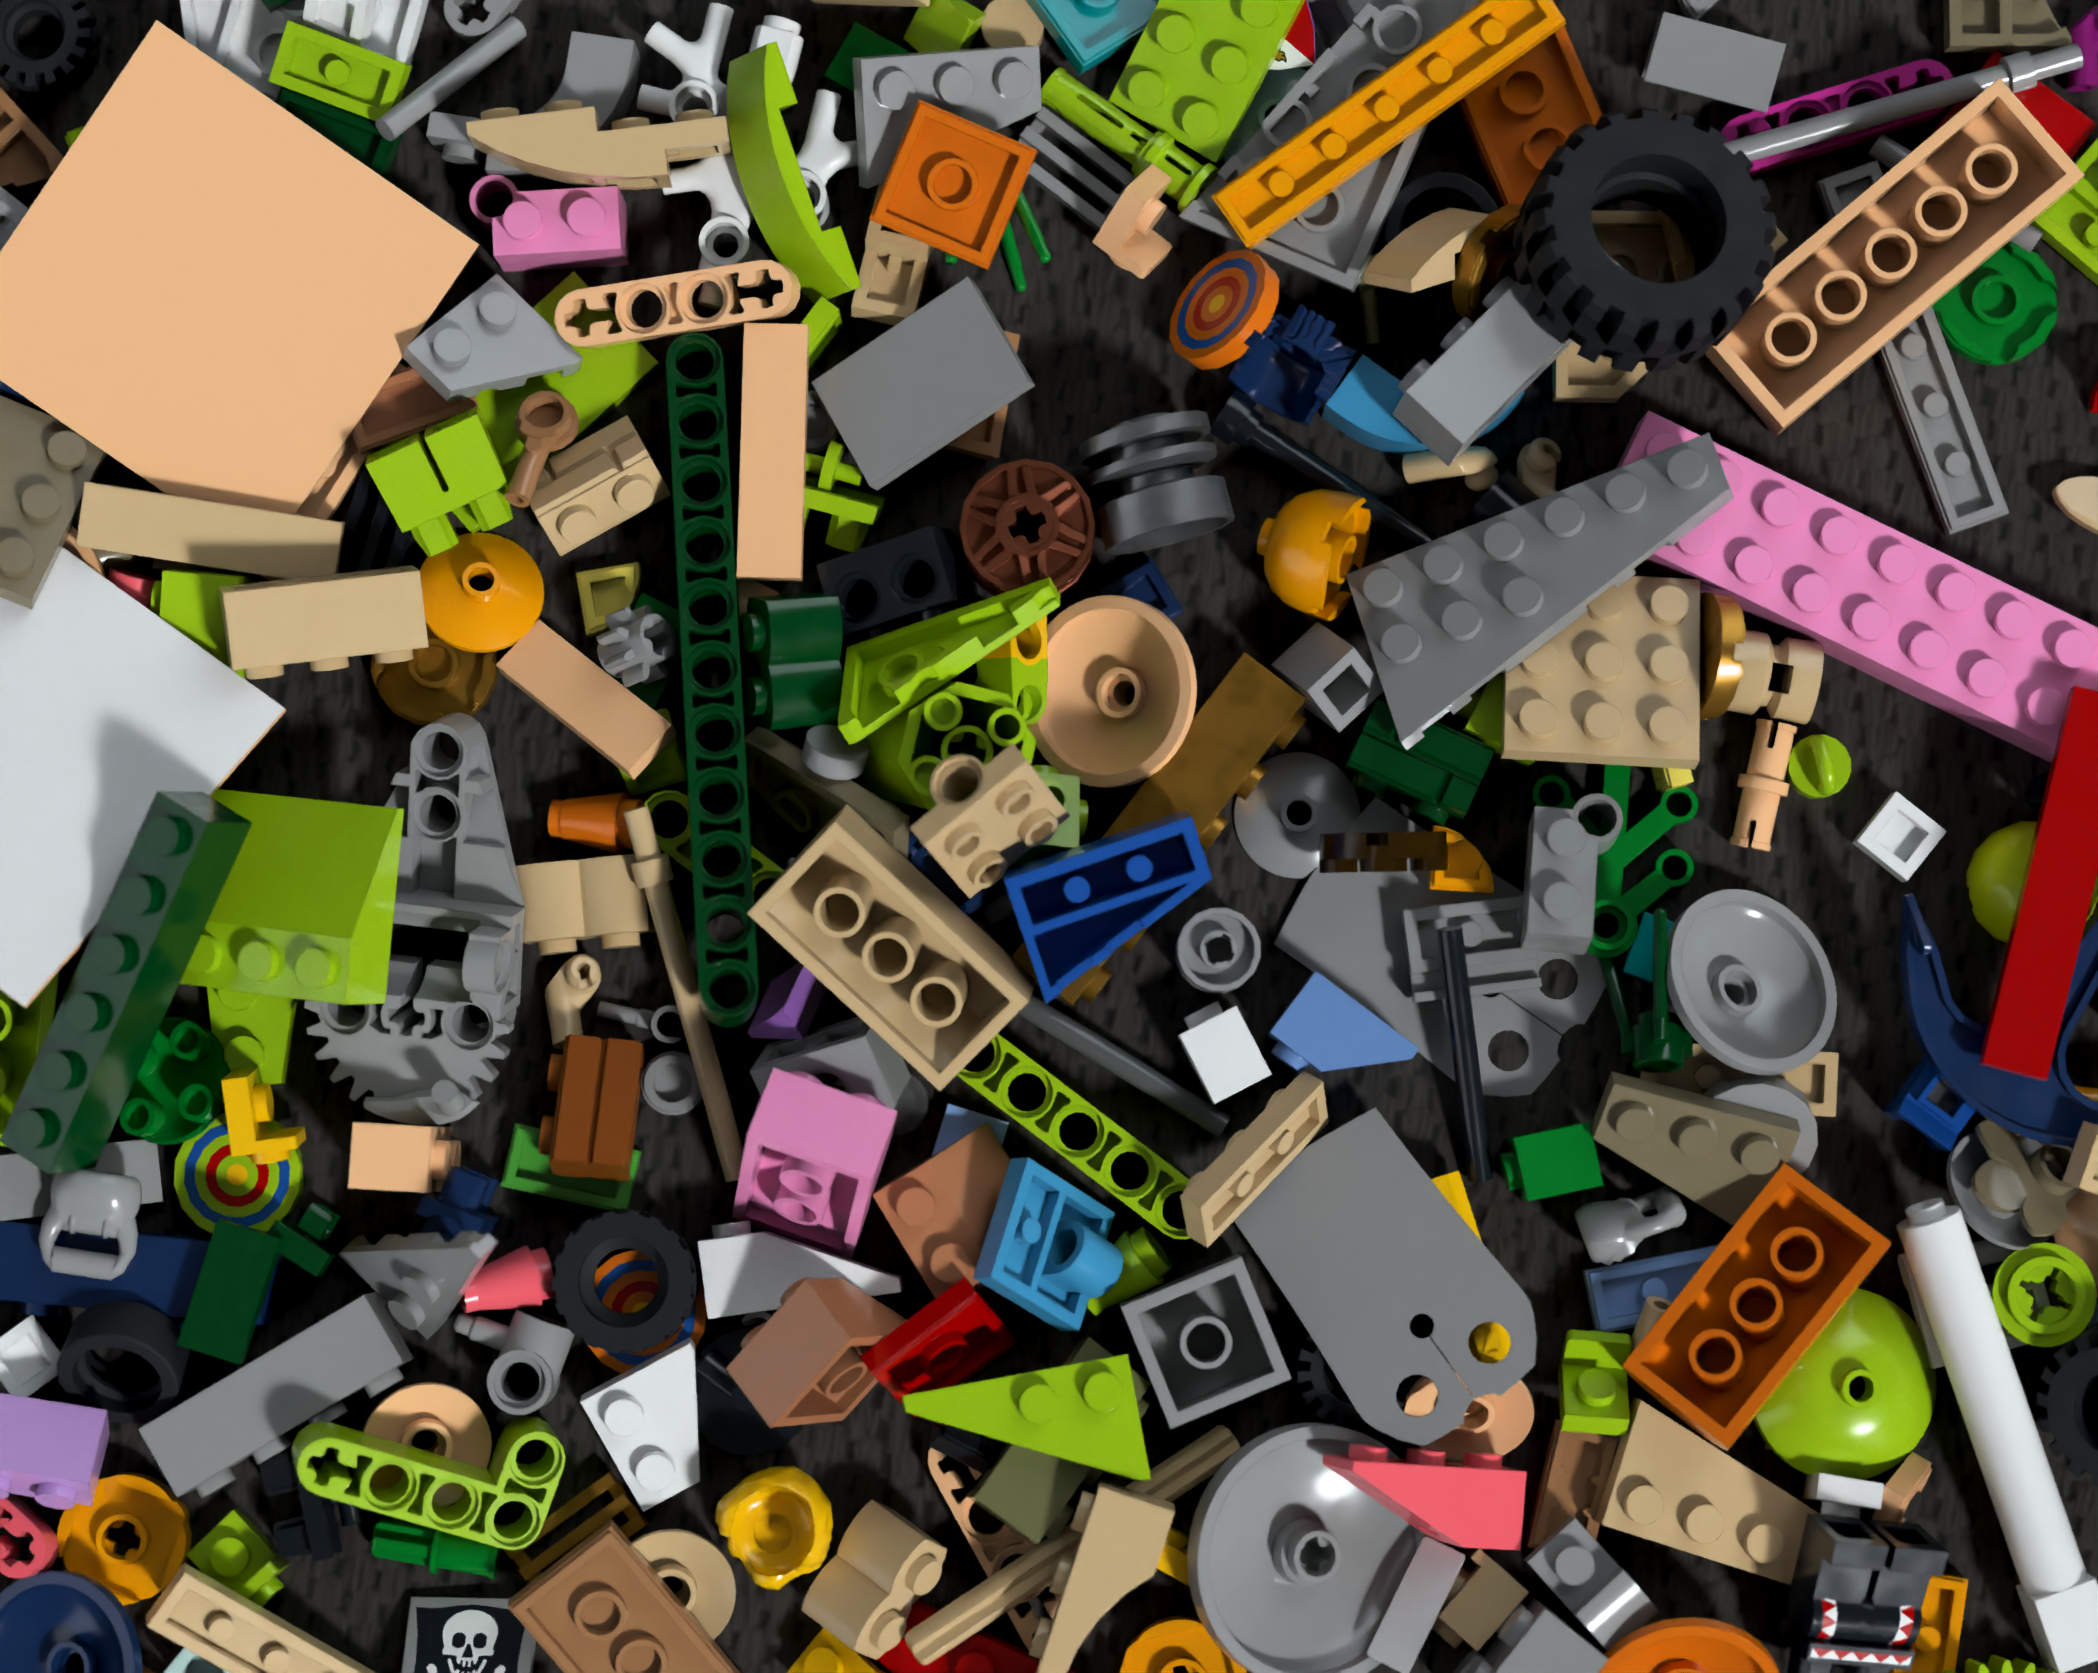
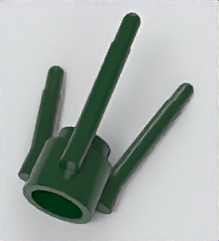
M1657 908L1654 911L1653 1011L1639 1014L1637 1025L1633 1026L1613 957L1600 958L1604 979L1620 1032L1621 1056H1632L1633 1068L1648 1073H1667L1680 1070L1685 1066L1684 1057L1693 1056L1692 1035L1685 1028L1681 1020L1680 1024L1677 1023V1015L1668 1011V989L1666 985L1668 957L1667 913L1663 908Z

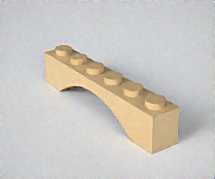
M1102 1479L1099 1480L1095 1495L1082 1491L1070 1528L1082 1532L1074 1557L1062 1554L1049 1592L1061 1595L1053 1620L1044 1617L1040 1618L1030 1647L1029 1655L1040 1658L1035 1673H1067L1076 1651L1097 1621L1126 1593L1154 1576L1175 1514L1173 1503Z

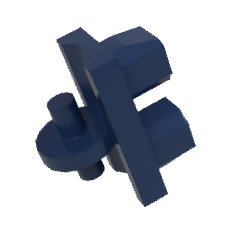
M462 1165L461 1168L451 1166L441 1193L422 1196L416 1214L426 1218H434L426 1222L420 1233L439 1232L445 1242H451L461 1231H476L480 1234L489 1233L493 1235L500 1217L487 1211L500 1179L466 1165Z

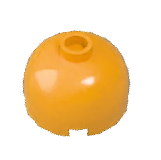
M1327 489L1304 492L1284 504L1275 519L1267 518L1257 540V553L1264 556V572L1270 589L1289 607L1306 615L1327 621L1337 618L1346 607L1352 593L1341 592V585L1347 578L1346 574L1350 573L1353 563L1361 569L1370 537L1371 513L1370 509L1361 507L1366 502L1364 497Z

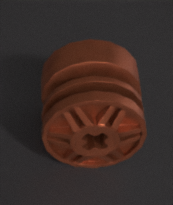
M1030 459L1017 460L1000 464L978 479L965 499L959 527L968 570L985 592L996 596L1050 577L1062 598L1078 586L1091 564L1095 540V520L1089 497L1072 475L1052 463ZM1027 516L1031 524H1037L1042 521L1043 525L1038 528V541L1028 543L1024 535L1012 537V534L1017 531L1018 518Z

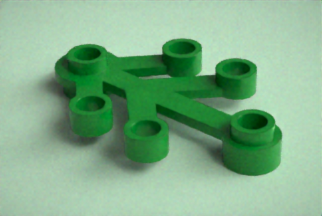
M1604 764L1602 794L1610 796L1618 803L1622 810L1623 823L1615 843L1609 850L1598 854L1594 921L1599 915H1608L1616 923V932L1611 938L1598 936L1593 925V939L1586 952L1599 958H1612L1627 951L1637 937V916L1670 888H1678L1686 884L1694 872V863L1688 853L1681 849H1668L1655 859L1653 872L1621 896L1623 868L1671 827L1690 821L1698 810V798L1690 788L1682 786L1671 789L1661 794L1655 809L1626 832L1631 766ZM1543 776L1532 787L1531 801L1534 807L1573 809L1576 805V802L1571 797L1568 783L1560 776ZM1552 783L1561 789L1562 800L1559 805L1548 806L1541 801L1539 791L1542 785ZM1680 794L1687 799L1689 810L1685 816L1676 817L1668 811L1667 800L1670 795ZM1586 814L1578 817L1579 823L1588 834L1604 836L1611 832L1609 822L1601 814L1599 829ZM1676 857L1681 860L1684 865V874L1681 879L1671 880L1664 875L1662 865L1666 858Z

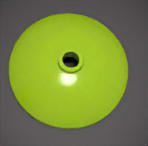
M1857 1288L1753 1418L1757 1430L1770 1449L1788 1465L1810 1476L1813 1473H1825L1865 1480L1882 1474L1900 1463L1910 1454L1923 1437L1930 1423L1936 1401V1369L1930 1368L1926 1349L1917 1324L1902 1308L1892 1301L1871 1291ZM1861 1376L1865 1383V1391L1860 1398L1854 1400L1849 1393V1385L1855 1377Z

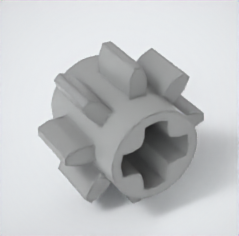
M647 604L635 610H631L627 606L607 615L605 619L611 630L596 637L600 663L610 675L622 678L625 687L641 681L647 685L666 677L668 671L663 661L677 655L675 650L676 636L672 626L661 615L651 614L650 606Z

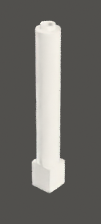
M1933 1198L1916 1203L1905 1209L1907 1218L1897 1225V1230L2021 1583L2016 1585V1589L2041 1659L2055 1671L2065 1673L2098 1661V1584L2096 1579L2086 1572L1961 1209L1956 1205L1945 1206L1942 1198Z

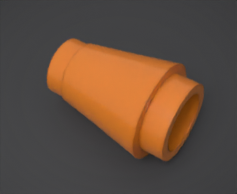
M628 792L565 800L554 799L550 804L547 824L549 835L552 838H562L566 841L624 855L627 850H633L623 811L644 806V801L642 799H631Z

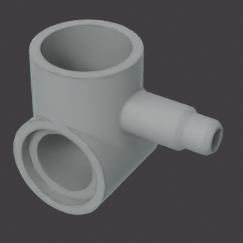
M515 1309L510 1326L480 1315L475 1317L463 1312L457 1316L454 1324L456 1332L468 1336L472 1341L500 1350L498 1358L492 1364L487 1376L489 1396L498 1408L513 1415L529 1414L548 1404L557 1393L560 1374L575 1336L568 1329L566 1323L526 1309ZM517 1362L530 1364L539 1375V1389L531 1398L520 1397L510 1388L508 1381L509 1372Z

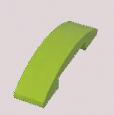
M776 41L765 44L729 62L727 78L729 133L739 178L760 231L778 262L791 268L798 277L801 286L800 290L815 305L821 296L829 300L862 286L841 226L822 231L780 112L798 102Z

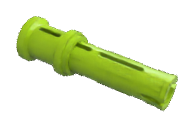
M1058 67L1041 89L1042 104L1051 107L1083 130L1088 136L1094 138L1132 165L1131 173L1134 175V178H1137L1152 163L1169 175L1172 180L1164 193L1178 202L1177 210L1181 213L1193 200L1196 201L1216 177L1218 172L1216 166L1211 163L1203 166L1174 145L1175 137L1168 132L1162 133L1158 131L1155 134L1151 133L1116 108L1111 102L1105 100L1071 76L1063 67Z

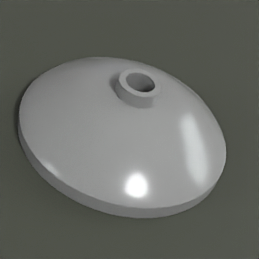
M1725 889L1707 894L1695 901L1676 919L1668 935L1666 985L1673 1007L1683 1025L1707 1052L1732 1068L1756 1075H1778L1789 1072L1805 1064L1820 1052L1829 1039L1835 1023L1837 1011L1836 985L1831 966L1822 946L1807 925L1797 915L1781 903L1760 893L1741 889Z

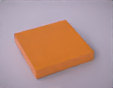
M918 99L869 220L985 270H989L1038 151L1035 148Z

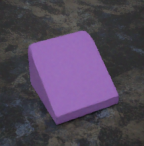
M801 963L796 964L770 982L750 1025L748 1034L751 1038L805 1039L827 987Z

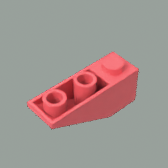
M1349 1444L1348 1456L1323 1454V1465L1436 1541L1464 1548L1521 1550L1527 1472L1503 1467V1455L1464 1451L1463 1463L1445 1462L1446 1451L1408 1447L1406 1459L1387 1458V1447L1365 1444Z

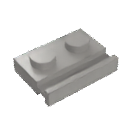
M1524 895L1402 910L1400 913L1408 974L1411 981L1412 1003L1445 999L1437 929L1448 926H1462L1471 996L1542 987L1537 962L1538 952L1520 950Z

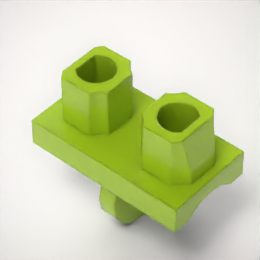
M831 440L825 457L806 452V472L820 475V478L810 475L805 477L804 530L810 509L832 514L825 544L833 548L854 552L860 549L870 526L874 525L881 516L886 496L837 483V480L860 486L863 474L858 466L842 462L845 444Z

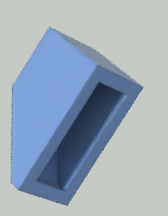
M1317 971L1310 975L1266 1034L1277 1042L1270 1052L1298 1074L1305 1070L1307 1066L1316 1073L1406 1061L1412 1059L1420 1049Z

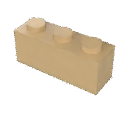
M413 565L219 587L228 664L233 671L244 669L245 679L284 675L283 665L302 662L310 663V671L343 669L349 667L348 657L374 654L375 663L404 662L414 659L413 649L429 647L420 570Z

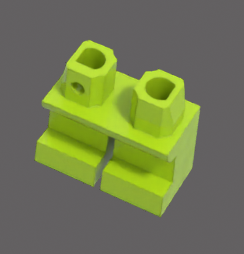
M477 405L425 429L424 439L447 485L443 484L420 432L367 455L365 466L402 533L410 530L414 539L428 557L437 555L459 543V537L447 513L469 503L482 532L491 530L513 519L511 504L505 498L507 492L505 486L508 485V475L498 457Z

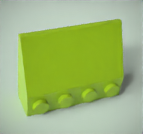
M218 789L212 795V798L251 821L252 825L179 984L342 1005L385 1004L404 809Z

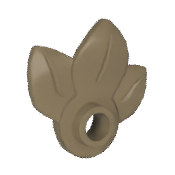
M1989 1120L1979 1123L1975 1126V1130L1990 1160L1980 1165L1972 1175L1971 1189L1973 1194L1982 1204L1993 1211L2001 1213L2019 1212L2024 1227L2033 1237L2049 1236L2056 1233L2067 1220L2066 1202L2072 1199L2079 1191V1188L2062 1182L2073 1149L2069 1146L2039 1143L2037 1140L1999 1127Z

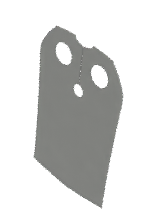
M1375 797L1352 822L1350 833L1426 830ZM1407 859V871L1360 872V860H1357L1358 872L1319 873V867H1316L1303 887L1274 944L1311 971L1319 972L1420 1048L1418 1052L1455 1082L1445 999L1412 1003L1411 981L1408 974L1400 912L1408 909L1522 896L1524 892L1493 873V894L1428 890L1429 871H1410V859ZM1537 951L1539 970L1547 961L1552 959H1563L1575 968L1578 975L1577 987L1569 997L1562 1000L1551 999L1545 996L1540 988L1502 992L1503 994L1499 993L1495 997L1484 995L1471 996L1483 1095L1501 1097L1531 1095L1547 1078L1560 1061L1557 1052L1562 1035L1569 1028L1577 1024L1586 1023L1606 986L1598 957L1587 952L1585 955ZM1504 1030H1511L1521 1034L1526 1039L1529 1047V1055L1526 1062L1514 1071H1503L1496 1068L1488 1055V1046L1491 1039L1497 1033Z
M1376 1107L1326 1134L1303 1149L1234 1220L1293 1307L1357 1412L1366 1423L1378 1431L1401 1441L1426 1446L1463 1424L1464 1414L1467 1407L1474 1401V1398L1476 1399L1486 1394L1501 1396L1535 1366L1537 1336L1534 1312L1530 1300L1439 1191ZM1426 1314L1432 1318L1434 1329L1430 1337L1417 1338L1412 1334L1410 1322L1414 1316ZM1483 1322H1495L1502 1325L1510 1337L1508 1354L1495 1364H1485L1478 1361L1472 1356L1469 1349L1468 1339L1471 1331ZM1411 1375L1428 1377L1438 1390V1401L1435 1408L1429 1414L1422 1417H1412L1405 1414L1396 1401V1391L1399 1384Z

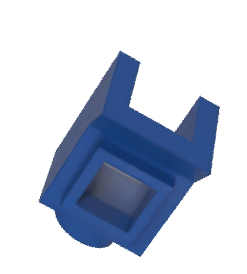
M1924 1056L1883 1113L1893 1120H1905L1928 1137L1924 1143L1934 1151H1951L1958 1134L1975 1111L1964 1104L1942 1082Z

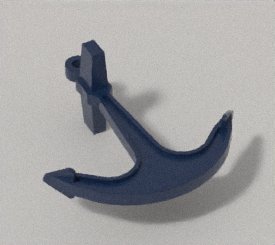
M1913 894L1904 895L1902 897V925L1899 952L1903 1000L1917 1043L1930 1066L1942 1082L1964 1104L1999 1127L2033 1140L2053 1145L2074 1147L2083 1120L2098 1125V1101L2088 1099L2075 1088L2067 1074L2065 1061L2069 1037L2098 986V907L2085 922L2048 1079L2039 1081L1978 1064L1988 1023L1975 1022L1966 1017L1953 1002L1939 950L1919 911L1916 899Z

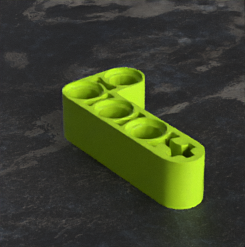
M534 1416L516 1418L505 1426L499 1436L488 1469L331 1422L319 1421L307 1425L298 1432L293 1441L291 1451L300 1482L307 1490L316 1495L506 1550H518L527 1547L538 1537L561 1478L566 1458L563 1446L546 1421ZM535 1439L543 1440L547 1443L546 1452L537 1462L521 1464L516 1461L517 1452L526 1442ZM327 1447L333 1448L338 1462L326 1460L321 1469H315L311 1455L322 1457ZM391 1464L403 1468L402 1476L394 1486L378 1489L370 1485V1478L379 1467ZM346 1466L354 1468L353 1480H351V1477ZM459 1483L464 1486L462 1497L454 1505L439 1507L432 1503L433 1495L442 1485ZM520 1501L525 1504L524 1512L516 1522L508 1525L494 1522L496 1511L504 1503Z

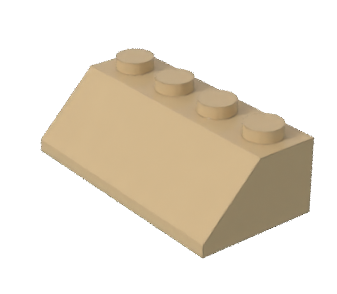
M848 804L799 853L747 913L939 1091L1029 1002L1037 981Z

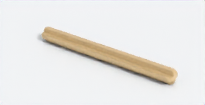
M1218 1425L1150 1470L1151 1480L1133 1481L1126 1488L1171 1503L1215 1474L1228 1458L1240 1449V1445L1230 1429L1224 1425ZM1070 1523L1062 1529L1053 1541L1049 1538L909 1630L904 1637L907 1646L916 1660L922 1665L930 1664L1053 1581L1061 1555L1065 1554L1074 1557L1082 1532L1070 1529L1072 1524Z

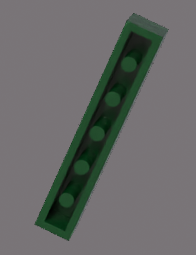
M156 792L0 1138L1 1143L47 1174L96 1167L252 825L251 821L204 792Z

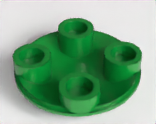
M179 1017L163 1018L119 1114L121 1127L127 1133L141 1139H146L151 1143L172 1145L196 1137L214 1122L224 1105L221 1080L230 1073L227 1061L225 1063L224 1060L225 1050L213 1032L202 1024L190 1019Z

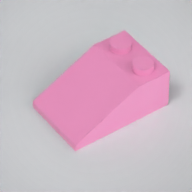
M773 1067L746 1136L732 1218L741 1221L750 1220L752 1225L852 1259L891 1140L898 1111L886 1107L882 1101L872 1095L865 1093L848 1094L825 1086L817 1077L806 1072L792 1071L788 1073Z

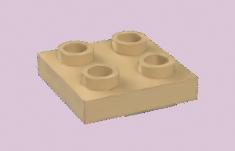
M1012 743L985 766L975 757L965 754L950 756L942 761L933 771L930 779V793L938 805L913 824L910 829L970 899L982 888L990 887L998 882L1005 874L1007 868L1032 847L1039 846L1049 840L1057 827L1069 818L1070 815L1028 760ZM976 789V791L971 795V797H969V798H967L966 800L962 801V799H963L969 792H971V791H973V790Z

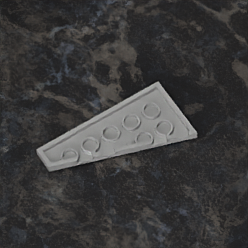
M1373 0L1371 3L1368 2L1352 20L1353 24L1331 48L1328 47L1262 121V126L1236 156L1232 155L1217 172L1218 176L1196 201L1193 200L1179 215L1180 219L1246 247L1211 195L1483 0ZM1429 123L1251 250L1354 293Z
M1710 433L1346 574L1400 742L1406 751L1425 736L1422 732L1449 711L1454 715L1472 701L1470 695L1501 671L1507 673L1586 613L1588 611L1586 605L1612 585L1618 588L1636 574L1634 568L1664 545L1673 546L1734 498Z

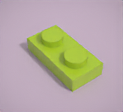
M288 20L268 81L376 121L401 101L412 65Z

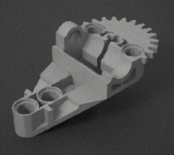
M458 712L449 713L417 732L411 742L410 764L396 772L391 785L397 786L384 807L404 809L393 923L469 932V940L465 948L463 962L435 959L427 965L422 982L423 957L390 953L385 1004H364L365 1013L363 1014L354 1010L350 1005L306 1000L304 1003V1008L318 1013L320 1021L306 1028L307 1034L327 1037L329 1041L315 1056L317 1060L338 1059L340 1063L329 1077L333 1083L348 1076H352L355 1079L349 1096L353 1101H356L368 1090L374 1092L373 1097H395L419 1089H432L433 1085L440 1080L452 1081L461 1093L476 1099L483 1091L475 1076L492 1082L499 1075L498 1070L486 1057L504 1059L510 1052V1048L497 1039L503 1034H509L514 1030L516 1008L520 1005L525 906L486 733L475 718ZM441 732L447 733L455 739L459 748L458 760L451 759L443 753L439 744ZM438 795L446 797L454 805L456 810L455 822L448 821L440 815L436 804ZM411 999H413V1006L410 1005ZM469 1005L477 1006L485 1012L489 1020V1029L481 1028L472 1021L469 1016ZM421 1013H424V1019L421 1018Z

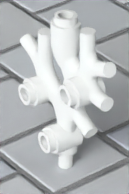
M710 3L702 35L695 42L684 40L659 21L651 27L644 42L670 60L681 71L683 76L682 83L673 90L642 84L637 99V109L669 116L673 122H676V114L702 108L712 110L714 117L726 116L728 123L727 85L720 81L718 70L734 12L732 8L719 3ZM764 16L763 24L755 27L749 50L751 52L765 44L777 41L791 83L797 70L804 39L799 36L800 24L781 16ZM822 89L817 90L805 140L800 152L796 155L809 196L815 201L813 207L820 226L826 221L830 210L825 188L828 179L837 171L858 166L857 140L842 142L834 134V125L841 96L835 92ZM733 150L732 155L701 158L687 166L670 168L672 188H663L664 195L700 191L710 201L711 220L703 226L699 235V248L702 256L698 270L752 261L754 251L748 234V228L754 216L739 178ZM731 242L738 245L736 253L731 257L725 258L717 255L719 247L724 243ZM739 276L733 277V282H738ZM713 281L704 282L698 304L710 309L720 310L723 305L721 288Z

